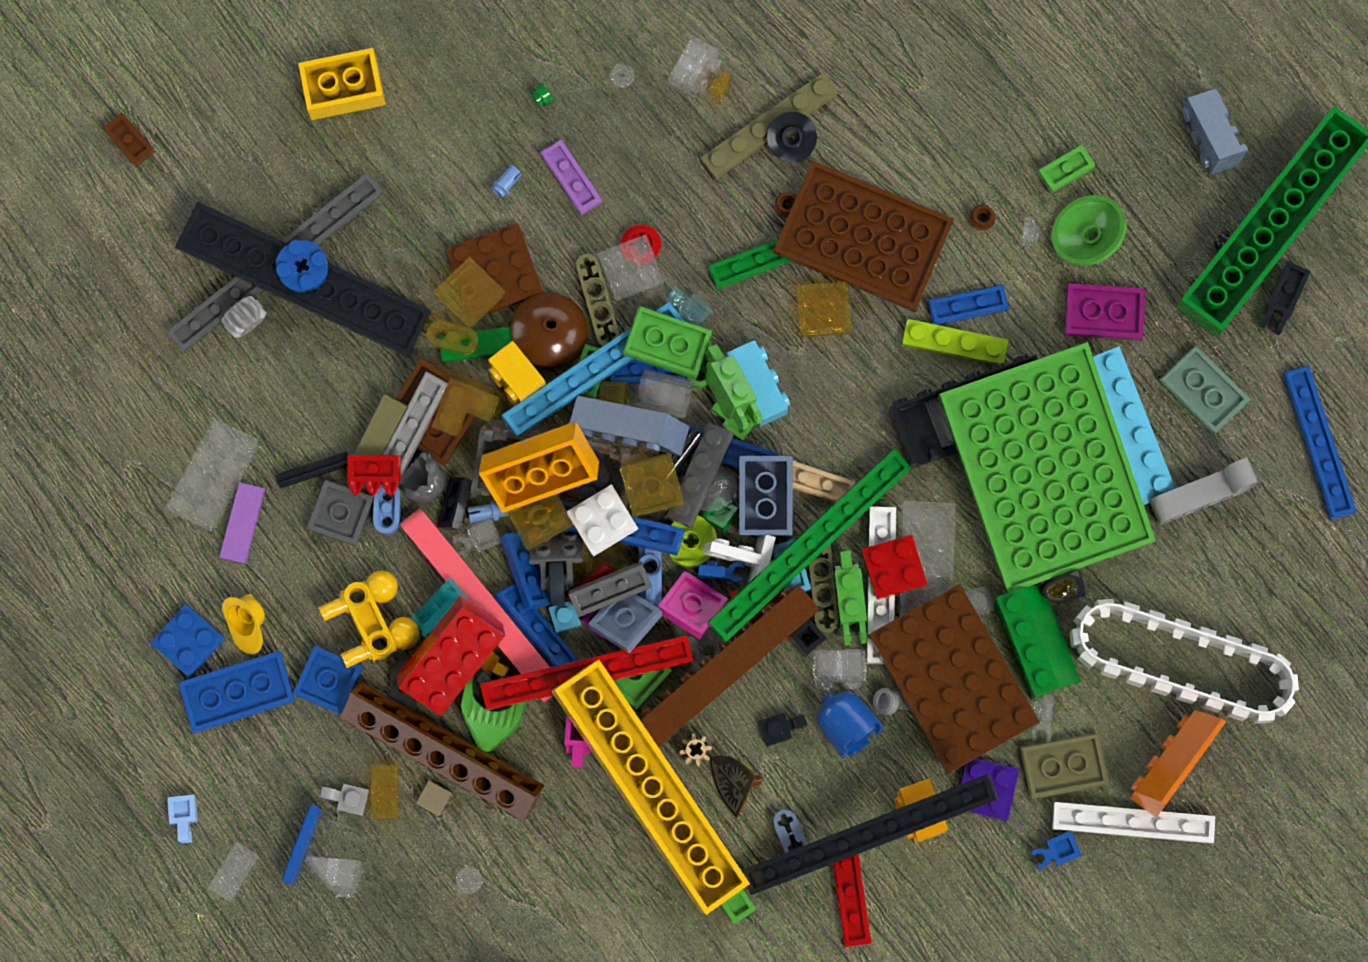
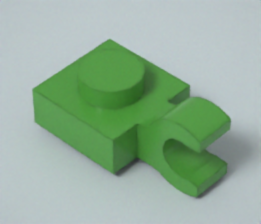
M718 402L711 408L710 413L725 421L721 427L734 433L733 437L743 442L755 425L746 412L744 414L749 423L748 428L741 430L733 418L728 419L725 417Z

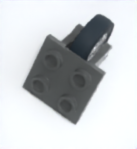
M543 529L532 531L529 563L540 564L542 591L549 590L551 605H565L566 590L573 589L574 585L573 563L583 562V539L579 533L568 530L549 531ZM564 561H567V574H565ZM546 562H549V575H547Z

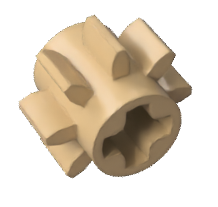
M692 734L690 742L682 740L686 750H681L679 753L680 755H687L686 765L693 761L696 762V766L699 768L702 759L710 761L706 751H711L712 746L705 747V736L698 740L695 734ZM691 745L693 747L701 745L700 749L703 754L701 756L696 754L693 757L689 747Z

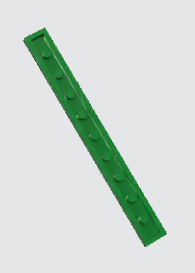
M890 450L707 621V624L723 642H727L911 469L897 450Z

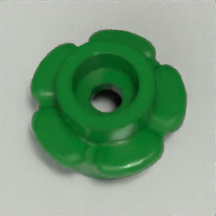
M542 83L537 87L533 86L534 92L531 95L539 106L543 104L549 106L548 103L553 100V97Z

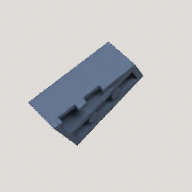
M1217 89L1187 98L1183 105L1184 108H1182L1184 120L1190 123L1193 130L1191 131L1193 143L1199 146L1202 153L1200 154L1202 166L1208 169L1210 175L1239 166L1248 148L1245 144H1239L1235 136L1238 134V129L1235 125L1230 126L1227 119L1229 112Z

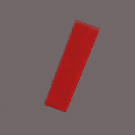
M858 854L833 864L844 947L872 943Z

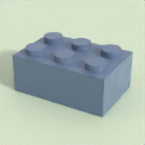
M739 456V535H793V456Z

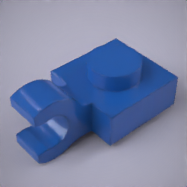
M706 561L705 565L699 564L698 579L729 580L734 583L743 582V577H736L733 574V571L737 568L744 569V564L741 562H735L728 568L720 566L721 563Z

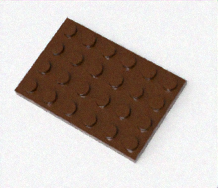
M812 161L775 245L773 254L915 312L954 219Z
M960 584L868 634L870 641L946 774L951 773L1039 723L1037 716Z

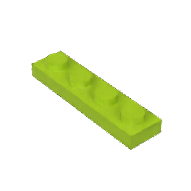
M907 319L902 346L996 365L1004 363L1009 340Z

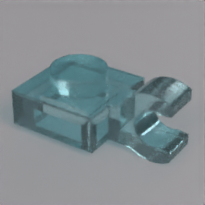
M677 287L671 291L667 298L671 304L680 308L678 314L685 322L701 326L713 313V309L696 294H693L689 299Z

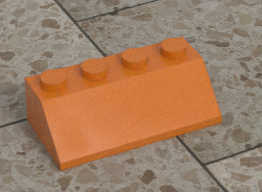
M1194 710L1190 717L1185 714L1176 726L1180 731L1175 737L1170 734L1161 746L1165 750L1160 758L1155 755L1146 768L1150 770L1145 778L1139 776L1132 785L1131 789L1135 792L1130 799L1157 818L1218 735L1226 721Z

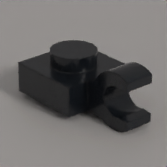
M782 713L759 721L767 747L791 740L790 731L807 726L804 714L786 720L785 714Z

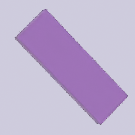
M562 139L540 152L541 157L581 216L602 203V199Z
M239 482L220 559L241 564L247 563L266 491L265 488Z

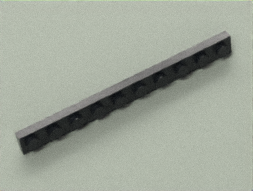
M986 774L742 870V873L750 883L747 886L750 895H754L995 802L999 798L990 775Z

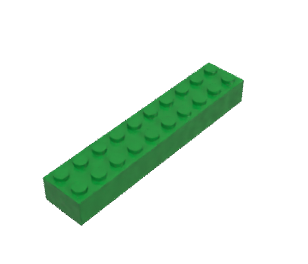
M1333 106L1182 297L1176 308L1215 338H1218L1368 147V130Z

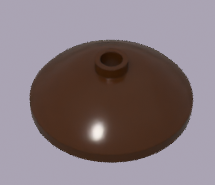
M539 293L527 298L516 309L511 322L512 341L531 364L543 368H557L572 362L583 350L588 336L587 321L580 307L570 298L557 293ZM553 322L555 328L549 329L546 323Z

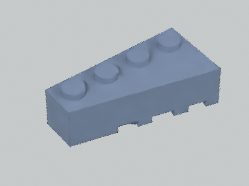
M577 396L569 422L570 424L576 421L587 438H592V435H596L603 441L614 443L617 440L627 446H641L654 452L661 451L678 456L682 455L690 427L667 413Z

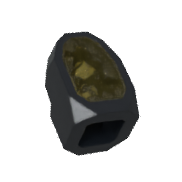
M1079 569L1044 581L1040 588L1042 596L1051 603L1061 604L1086 595Z

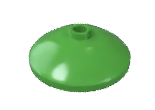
M1101 195L1081 197L1067 205L1057 216L1051 233L1053 247L1057 254L1069 264L1090 266L1100 263L1110 257L1121 245L1127 228L1126 217L1121 207L1108 197Z

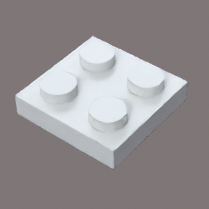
M612 484L567 511L593 557L638 530Z

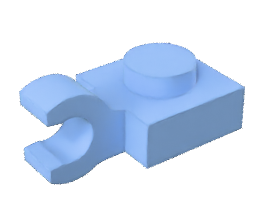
M196 796L167 797L169 824L177 825L178 842H181V844L192 843L190 823L198 822Z

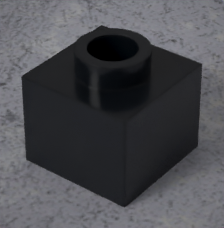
M810 618L788 637L804 657H807L827 639ZM802 636H810L811 643H803Z

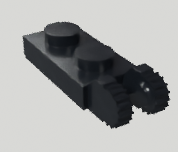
M1289 261L1285 263L1265 307L1267 310L1259 327L1265 329L1270 322L1272 313L1275 312L1282 316L1275 326L1274 333L1277 335L1281 334L1287 319L1291 317L1311 271Z

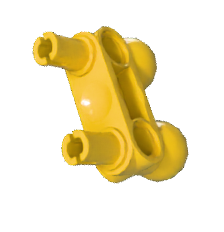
M375 571L368 576L366 581L351 583L346 589L340 591L339 598L318 607L324 621L344 612L349 613L362 639L361 645L340 654L346 668L366 659L373 662L386 659L397 649L406 650L412 648L420 639V629L411 618H396L387 628L375 603L389 602L398 591L397 579L388 571ZM359 592L365 598L361 603H354L350 600L351 595ZM376 639H383L387 642V646L383 650H376L372 644Z

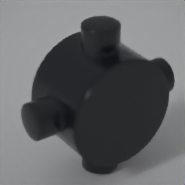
M1222 231L1214 241L1216 249L1222 248L1231 237L1229 236V231Z

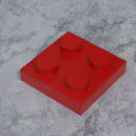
M913 535L861 550L876 600L928 585Z

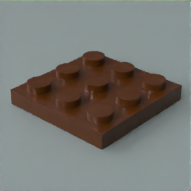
M518 223L446 248L471 320L522 303L533 295L544 293Z
M421 358L395 399L409 405L425 372H429L450 384L417 447L422 452L430 453L432 457L436 458L438 463L446 466L487 400L424 358Z

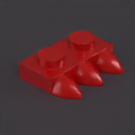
M347 455L348 486L355 496L362 490L364 482L372 496L378 492L381 482L389 496L395 493L398 482L401 481V455Z

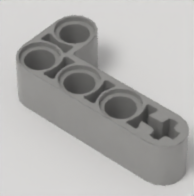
M1248 458L1228 465L1222 471L1150 499L1149 502L1159 525L1242 494L1252 489L1258 481Z

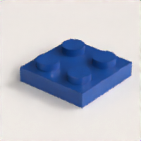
M185 604L150 644L188 677L192 678L226 638Z
M314 646L293 695L341 715L364 667L355 664L346 668L340 656Z

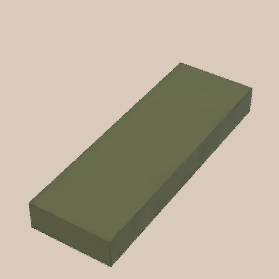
M384 394L354 455H383L408 405L388 394Z

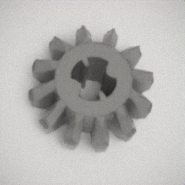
M248 296L237 302L233 307H230L222 317L221 322L229 334H232L235 338H241L263 321L266 312L258 300L253 296Z

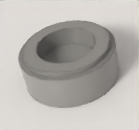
M888 688L879 689L873 698L875 711L883 715L895 713L899 706L897 692Z

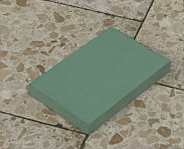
M1196 345L1158 381L1213 436L1251 400Z

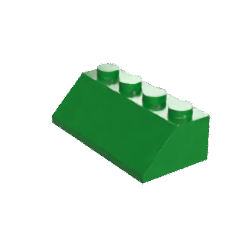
M1043 584L1012 591L996 597L993 602L1031 700L1081 682L1051 603L1042 596L1040 588Z

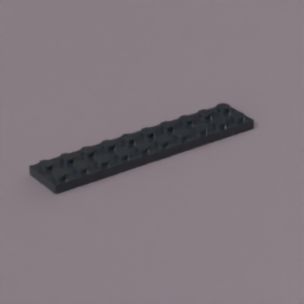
M200 202L196 203L175 245L176 250L399 354L410 357L431 314V310L328 263L327 277L320 287L304 293L291 291L282 284L276 272L278 254L288 243ZM303 260L296 263L298 267L297 272L301 273L302 270L308 271L307 261Z

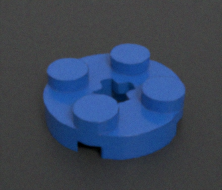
M293 240L278 254L276 272L282 284L291 291L304 293L312 289L315 290L323 284L327 277V258L322 249L315 243L306 240ZM303 260L307 261L308 271L302 270L301 273L297 272L298 267L296 263Z

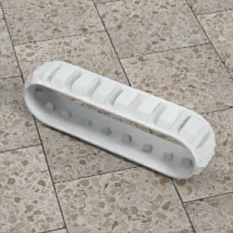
M1114 599L1097 600L1094 603V608L1086 605L1073 620L1077 627L1070 631L1071 648H1076L1077 653L1080 655L1077 658L1078 661L1088 669L1092 666L1100 669V675L1113 679L1122 676L1126 678L1125 683L1140 688L1146 684L1151 686L1152 692L1164 696L1173 693L1177 695L1176 700L1188 704L1198 701L1202 703V708L1216 713L1222 709L1228 711V717L1240 721L1252 718L1254 724L1270 723L1274 721L1275 714L1282 717L1295 704L1292 697L1294 693L1299 691L1297 674H1293L1289 667L1291 663L1279 653L1276 655L1267 653L1268 648L1254 643L1245 646L1242 645V639L1229 635L1221 638L1216 636L1217 631L1202 626L1199 629L1190 628V622L1177 618L1169 621L1165 619V614L1153 610L1145 613L1139 611L1140 606L1126 601L1122 605L1115 604ZM1100 613L1101 618H1106L1112 613L1121 616L1122 621L1127 623L1134 620L1146 624L1149 630L1155 631L1158 628L1173 633L1172 637L1179 640L1182 637L1198 641V646L1206 648L1207 645L1222 649L1224 650L1223 654L1232 656L1234 653L1249 658V663L1255 665L1258 662H1262L1270 666L1269 670L1273 674L1280 676L1279 689L1283 690V697L1277 696L1273 701V704L1277 707L1275 710L1268 711L1267 705H1260L1258 710L1246 707V702L1237 700L1236 703L1221 699L1220 693L1212 691L1209 695L1194 690L1195 685L1189 683L1182 686L1169 682V677L1162 674L1160 678L1143 673L1144 668L1135 666L1133 670L1118 665V660L1116 659L1103 660L1097 657V651L1093 648L1089 650L1086 647L1085 642H1088L1089 639L1088 633H1083V624L1090 627L1095 620L1091 616L1092 614Z

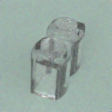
M813 650V684H819V689H834V684H845L846 689L861 688V684H866V650Z

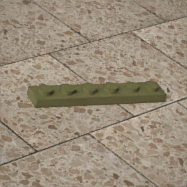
M824 72L703 155L700 158L701 162L712 177L717 180L767 145L768 127L778 115L793 111L809 116L838 95L837 89Z

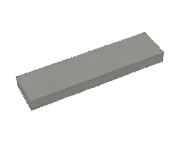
M425 372L383 455H401V476L404 474L450 386L449 383L429 372Z

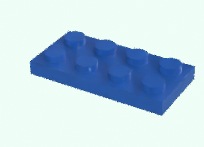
M281 651L179 682L192 733L194 734L296 702Z

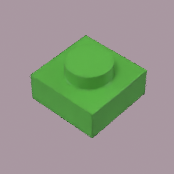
M743 889L721 904L734 925L757 910Z

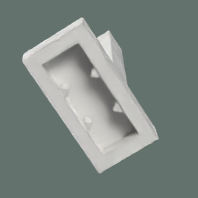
M770 535L759 536L755 551L753 548L739 545L738 548L729 546V541L715 538L714 541L704 544L702 554L734 563L741 562L745 566L751 567L748 584L770 563L776 537Z

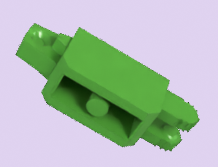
M717 344L708 347L705 352V357L708 361L706 365L708 370L706 381L725 417L728 419L733 418L741 430L748 428L749 423L744 414L746 412L755 425L762 423L761 412L755 403L757 397L735 357H724Z
M841 551L839 553L841 566H835L834 582L839 626L842 627L844 645H850L851 633L849 632V626L858 625L859 627L858 636L861 644L867 643L865 626L867 615L861 568H859L858 564H852L851 551Z

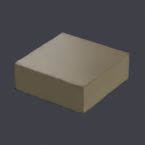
M428 780L416 804L440 817L453 793Z

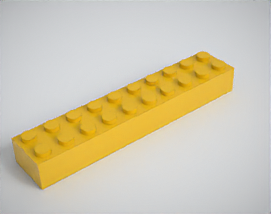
M600 660L592 662L551 691L701 914L707 915L750 884Z

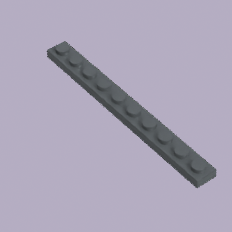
M365 173L281 241L289 244L293 240H306L319 246L382 196L384 192L372 177ZM235 277L169 329L167 333L185 353L222 323V317L230 307H233L243 298L248 296L255 297L263 290Z

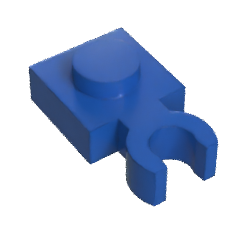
M1071 831L1045 841L1048 847L1047 850L1038 848L1030 853L1031 856L1041 854L1044 858L1043 863L1036 866L1037 869L1047 867L1052 859L1055 865L1058 866L1082 856Z

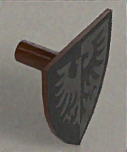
M719 755L710 757L712 775L719 795L728 809L737 818L751 787L761 785L762 779L759 775H754L741 761L731 756Z

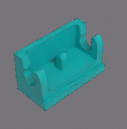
M449 578L416 611L417 614L414 613L411 616L424 638L431 633L460 595L470 600L452 578Z

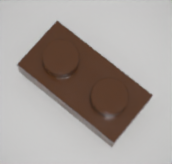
M120 113L102 128L136 168L156 152L123 113Z

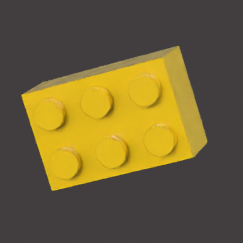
M373 48L298 63L307 111L311 120L386 105L378 62Z

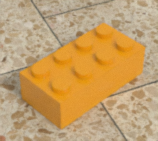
M575 421L482 455L479 475L502 513L597 480L599 460Z

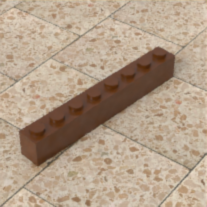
M790 585L779 595L782 598L779 603L774 606L770 602L759 612L762 617L754 623L752 620H749L739 629L742 634L738 638L733 640L731 637L727 642L722 643L719 646L722 651L718 655L713 657L709 654L699 663L701 669L693 675L691 671L678 681L681 686L673 692L671 689H668L658 698L661 703L656 708L652 709L651 706H648L638 715L641 723L658 747L820 610L800 585L795 589Z

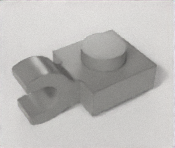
M343 784L342 791L322 787L320 797L338 802L337 810L363 816L370 790Z

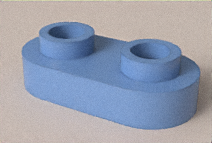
M381 483L378 492L374 495L373 524L379 533L391 535L400 527L401 493L397 487L392 499L385 501L384 495L386 491L384 490L383 483ZM386 518L392 519L390 526L383 525V521Z

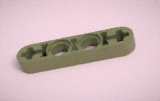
M583 254L576 262L577 273L596 339L602 348L608 344L606 340H601L605 338L603 326L608 325L611 336L615 335L618 337L620 334L599 261L592 254ZM585 261L595 264L591 267L593 278L588 279L587 270L585 268L581 269ZM592 284H598L601 286L602 292L598 296H591L587 292L588 287ZM598 308H606L609 315L605 320L595 318L594 313Z
M831 544L822 552V556L827 555L828 559L817 558L808 565L813 602L822 609L833 606V611L828 610V618L834 620V623L830 624L829 629H825L823 624H819V621H822L824 617L823 610L817 611L814 614V624L823 634L827 635L836 630L839 621ZM822 563L828 567L829 572L825 577H818L814 574L813 569L817 564ZM821 589L828 590L831 593V600L827 603L819 602L816 598L817 592Z

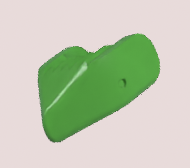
M473 675L464 688L461 702L462 715L477 747L490 753L518 729L523 721L527 702L514 704L507 710L499 712L486 711L477 703L475 697L476 676Z

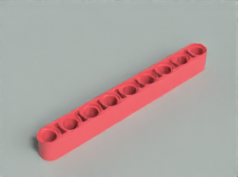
M421 508L399 524L445 582L452 578L470 599V602L503 623L506 636L498 644V647L520 674L550 668ZM554 695L540 699L545 703Z

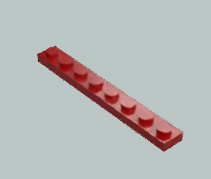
M686 635L635 647L630 653L622 650L482 683L480 688L485 709L489 711L552 696L553 693L551 691L596 660H600L613 681L692 663L693 657L688 637Z

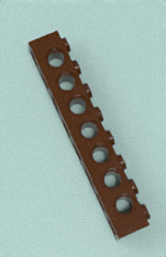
M362 682L350 693L340 716L351 726L365 731L374 739L388 744L397 752L411 757L420 765L427 766L439 773L443 778L450 779L462 786L466 791L473 792L485 799L489 804L496 805L508 812L512 817L519 818L522 821H525L534 809L545 786Z

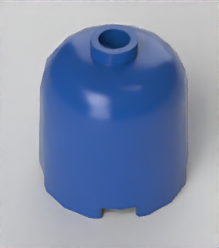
M845 691L835 694L831 692L821 701L823 705L818 711L817 723L842 759L846 757V754L851 757L870 743L867 740L868 737L874 732L879 735L884 729L883 724L856 693Z

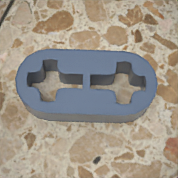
M786 809L777 812L774 816L773 825L784 852H789L788 847L791 846L789 837L792 835L797 843L801 842L803 846L807 845L796 815ZM781 815H785L786 818H792L793 821L789 824L792 832L787 834L784 826L779 827L778 822L781 821Z

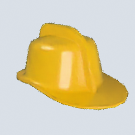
M246 594L241 598H226L222 603V611L234 643L246 654L253 655L258 653L263 643L260 626L265 619L264 609L254 599L252 594Z

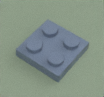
M635 594L603 607L588 625L591 630L627 653H630L663 614L658 607Z

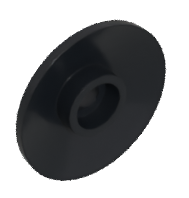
M792 111L778 115L770 123L767 130V144L770 151L776 158L784 162L795 163L806 159L813 152L817 143L815 125L811 119L799 112ZM789 132L795 135L792 142L786 139V135Z

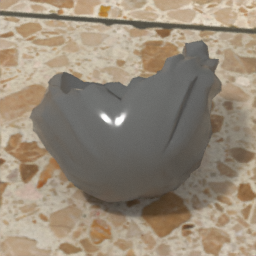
M423 452L414 460V463L410 464V467L401 476V481L398 484H400L406 498L427 503L432 502L442 492L446 485V476L443 469L437 464L436 458L432 457L430 453Z

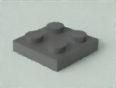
M325 480L309 520L307 530L357 547L372 508L374 497L362 492L355 496L350 491V488Z

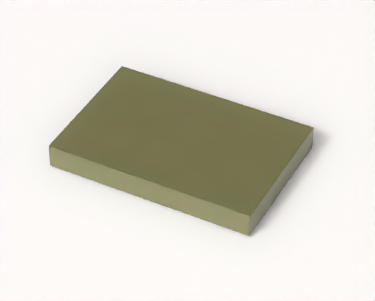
M1099 733L1019 748L1030 800L1110 785Z

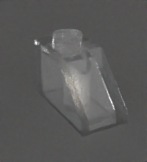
M306 856L307 864L329 891L336 892V897L352 898V893L360 894L362 861Z

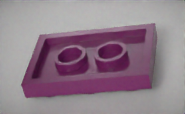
M1068 283L1064 336L1142 341L1144 334L1145 288Z

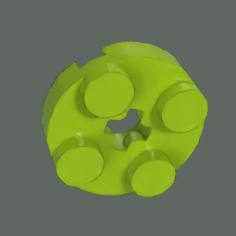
M698 515L692 528L673 522L671 526L684 529L683 540L688 539V535L692 534L694 539L699 542L694 544L693 548H688V544H684L682 540L678 555L668 554L671 560L687 568L699 567V564L703 565L706 561H710L712 556L702 554L704 544L717 538L716 532L710 523Z

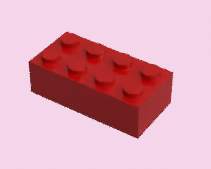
M460 595L397 674L398 688L441 716L506 636L503 623Z

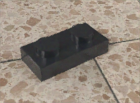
M466 477L449 478L437 527L444 530H460L464 522V513L467 501L471 495L473 480Z

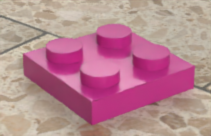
M684 571L660 602L658 608L661 610L662 616L696 638L701 639L710 627L707 621L727 603L728 598Z

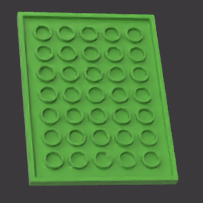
M1088 342L938 394L1006 593L1037 584L1156 541Z

